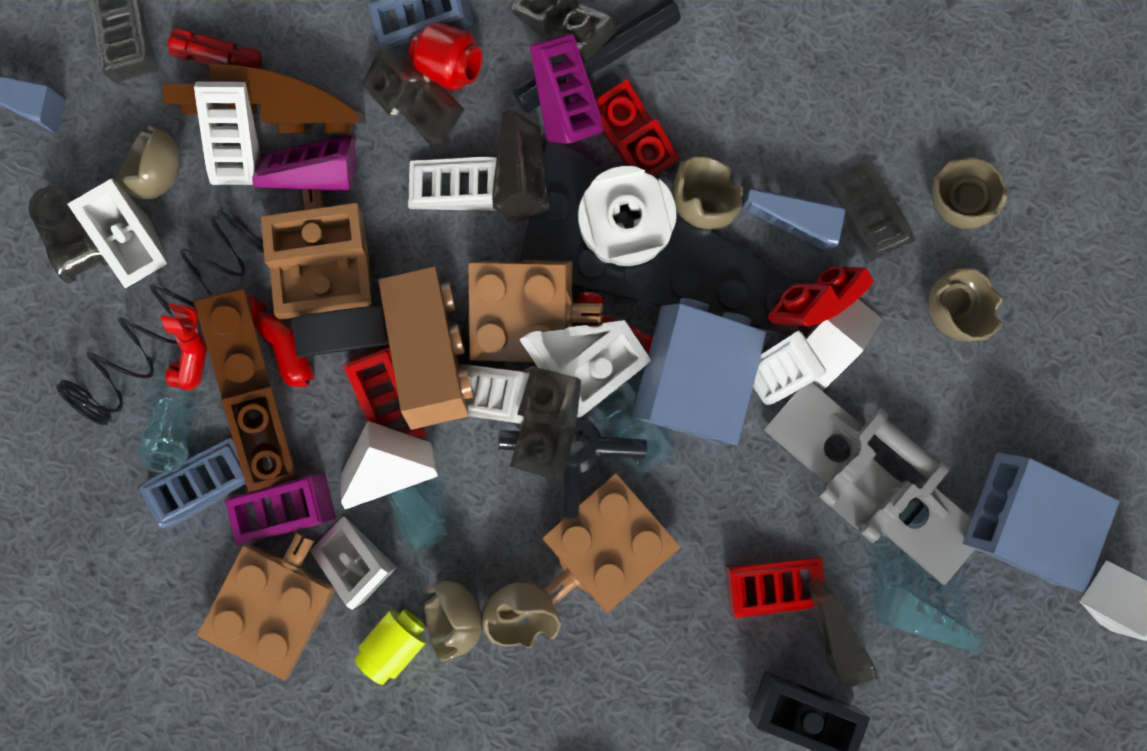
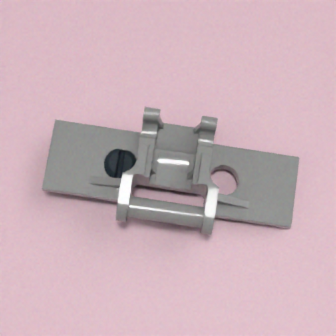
M810 383L797 390L763 430L817 476V479L824 484L817 496L857 529L867 540L874 543L881 535L887 536L942 585H946L975 550L963 544L972 518L936 488L951 467L943 460L940 462L934 460L887 420L889 414L882 408L863 426L815 384ZM875 434L921 473L924 478L918 479L915 484H911L908 480L900 482L873 459L876 453L868 445V441ZM830 436H840L847 441L850 451L849 456L844 462H833L826 456L824 444Z

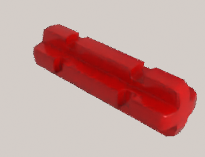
M179 28L174 29L168 38L169 53L177 58L190 60L192 56L194 57V62L207 66L209 64H222L261 69L262 66L261 52L257 49L241 46L239 50L235 43L201 34L194 38L195 33Z

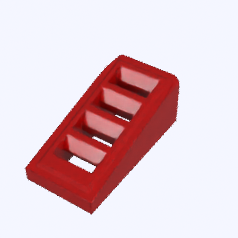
M382 345L347 359L343 367L367 421L383 426L403 418L404 416L400 408L378 416L376 411L377 407L399 399L390 345ZM384 363L386 371L364 379L363 370ZM392 381L394 389L371 397L368 389ZM408 425L396 431L408 429L410 427ZM424 427L403 432L416 438L426 436Z
M822 557L725 566L729 610L733 618L827 607ZM809 569L812 597L803 598L800 570ZM783 572H790L793 599L785 600ZM772 574L774 601H766L763 575ZM753 576L756 602L747 603L745 577Z

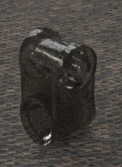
M47 186L40 188L33 194L29 200L28 210L30 218L33 220L46 247L50 264L57 275L66 284H71L77 281V275L100 264L105 267L109 266L68 206V203L78 197L59 187ZM61 202H66L67 211L64 218L59 222H55L53 217L55 208Z

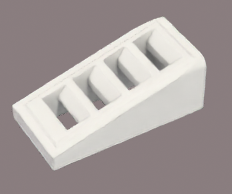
M196 82L194 91L205 165L210 184L253 185L252 176L260 161L261 153L246 82ZM212 103H235L236 109L213 108ZM217 123H238V126H217ZM221 143H241V146H222Z
M503 157L410 161L409 209L503 211ZM423 172H432V196L422 197ZM442 173H451L450 196H441ZM460 173H469V195H460ZM479 173H488L487 194H478Z
M798 330L761 354L753 387L763 403L771 405L827 373L802 332Z
M459 365L460 370L468 369L474 397L465 399L469 416L521 424L531 374Z

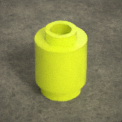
M403 609L401 613L390 610L359 645L360 652L354 658L356 665L374 682L384 685L389 678L395 679L427 643L426 638L422 634L426 627L418 617L407 609Z

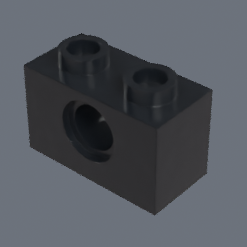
M764 671L748 715L756 729L812 751H859L870 717L855 705Z

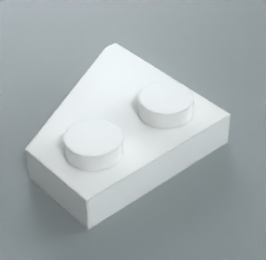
M625 320L602 323L596 326L568 327L563 330L547 332L534 331L519 339L573 419L582 417L651 362V359Z

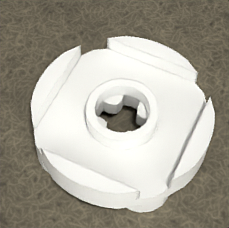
M635 166L615 167L599 174L585 191L578 211L579 229L586 245L601 261L614 263L619 266L639 265L656 257L667 246L676 223V205L667 185L660 179L657 180L652 175L645 173V170ZM623 204H628L631 211H639L641 218L634 221L633 228L625 229L622 223L616 224L613 216L619 214L620 206Z

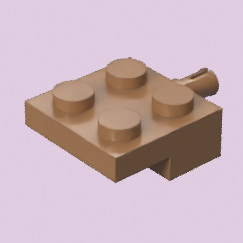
M302 189L303 211L261 216L264 259L270 268L274 315L279 320L326 311L374 306L365 218L358 203L323 208L321 189H312V191L311 189Z
M524 260L522 262L472 261L468 263L470 360L534 362L519 340L524 335L534 331L563 330L573 327L574 323L602 324L603 314H586L601 313L603 311L602 303H574L572 296V261Z
M615 473L580 504L578 520L562 519L542 537L559 557L562 569L564 570L543 589L551 595L558 587L563 585L562 588L551 596V600L556 606L561 599L578 586V588L590 593L605 612L608 613L681 547Z
M295 532V536L284 557H277L253 544L243 546L197 636L284 681L290 678L311 634L316 631L336 591L332 584L308 573L301 566L315 540L311 537H305V534Z

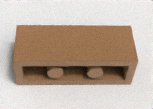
M436 267L378 279L400 409L410 429L413 430L469 417L465 399L473 398L474 394L468 369H459L457 355L464 354L465 349L459 325L451 326L448 312L456 311L450 282L441 283Z

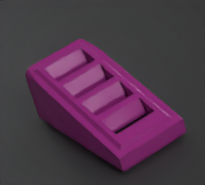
M567 34L529 45L547 141L567 144L603 132L600 112L574 34ZM562 54L563 63L552 66L549 58ZM565 75L566 83L558 85L556 77ZM569 95L570 103L565 104L563 97ZM570 116H573V122L570 121Z
M354 136L337 137L264 153L252 176L253 186L349 190L357 162Z
M324 472L224 499L236 546L336 519ZM289 491L297 517L296 520L292 521L289 518L284 493ZM267 497L271 498L277 525L271 526L265 502ZM252 501L260 528L255 531L251 530L245 504Z

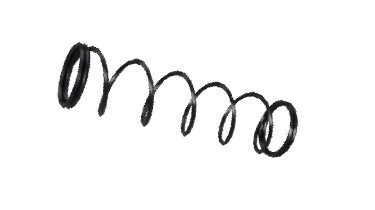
M220 207L221 211H217V215L211 217L213 226L229 248L232 249L231 243L216 220L228 224L254 248L264 253L263 240L248 230L247 226L225 207ZM180 250L183 260L201 282L200 274L185 254L232 276H245L246 274L244 263L235 252L234 254L242 270L241 273L224 268L190 250ZM202 282L203 286H204L205 289L207 290L208 296H209V295H213V294L211 293V291H209V290L206 288V286L204 285V283ZM149 284L151 292L169 314H171V310L157 290L195 307L194 302L158 284ZM123 317L118 318L119 324L142 351L140 341L127 325L154 339L169 344H177L176 340L157 335ZM144 351L143 353L150 367V371L146 375L126 370L93 352H86L87 357L110 382L109 374L99 362L136 378H150L154 374L153 362ZM61 380L60 384L56 385L59 395L74 410L98 425H108V422L112 420L110 413L119 412L123 408L122 395L112 382L111 384L119 399V405L115 409L101 406L93 399L89 392L71 381ZM89 399H92L98 405L90 403Z

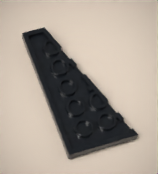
M547 141L519 262L524 260L572 261V287L657 306L679 304L681 298H688L708 304V313L720 317L723 316L724 312L746 316L752 319L750 325L752 327L788 335L798 331L799 326L771 323L767 316L780 302L782 294L794 284L800 283L712 231L692 226L680 217L677 211L676 223L669 242L653 259L634 266H619L614 263L601 261L586 245L581 236L578 224V211L582 197L591 186L592 181L599 174L607 170L562 143ZM628 204L621 205L619 214L613 216L615 223H622L625 229L633 228L634 221L641 218L639 211H631Z

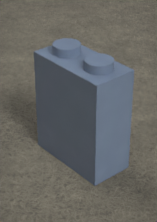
M681 298L679 304L661 306L648 354L651 362L645 366L631 418L717 443L738 445L767 332L751 327L752 319L743 315L724 312L723 316L720 317L708 313V304L693 299Z
M997 452L963 544L1043 580L1085 593L1094 574L1097 561L1120 501L1031 458Z

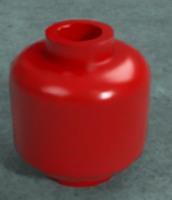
M442 22L428 24L421 33L413 37L409 47V57L413 63V70L417 78L427 84L451 92L459 91L467 84H472L477 79L482 67L483 53L481 48L478 47L475 36L467 30Z

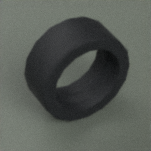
M383 306L340 309L302 315L291 319L297 357L315 356L389 344Z

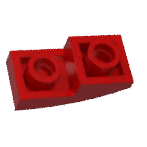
M628 79L596 99L602 120L603 133L625 166L638 167L654 177L680 160L656 118L651 119Z
M830 266L819 275L815 284H794L782 294L780 302L767 317L771 323L797 326L819 324L831 319L851 306L869 289L874 280L866 267Z

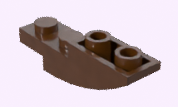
M209 64L210 82H246L252 114H258L257 105H260L261 123L276 124L277 133H306L305 124H324V133H353V124H365V113L343 98L304 80L263 69L238 65ZM162 84L163 104L180 106L181 115H198L194 91L195 84ZM212 103V105H228V109H236L235 103Z
M241 287L194 299L193 302L221 393V401L248 492L297 479L244 288Z

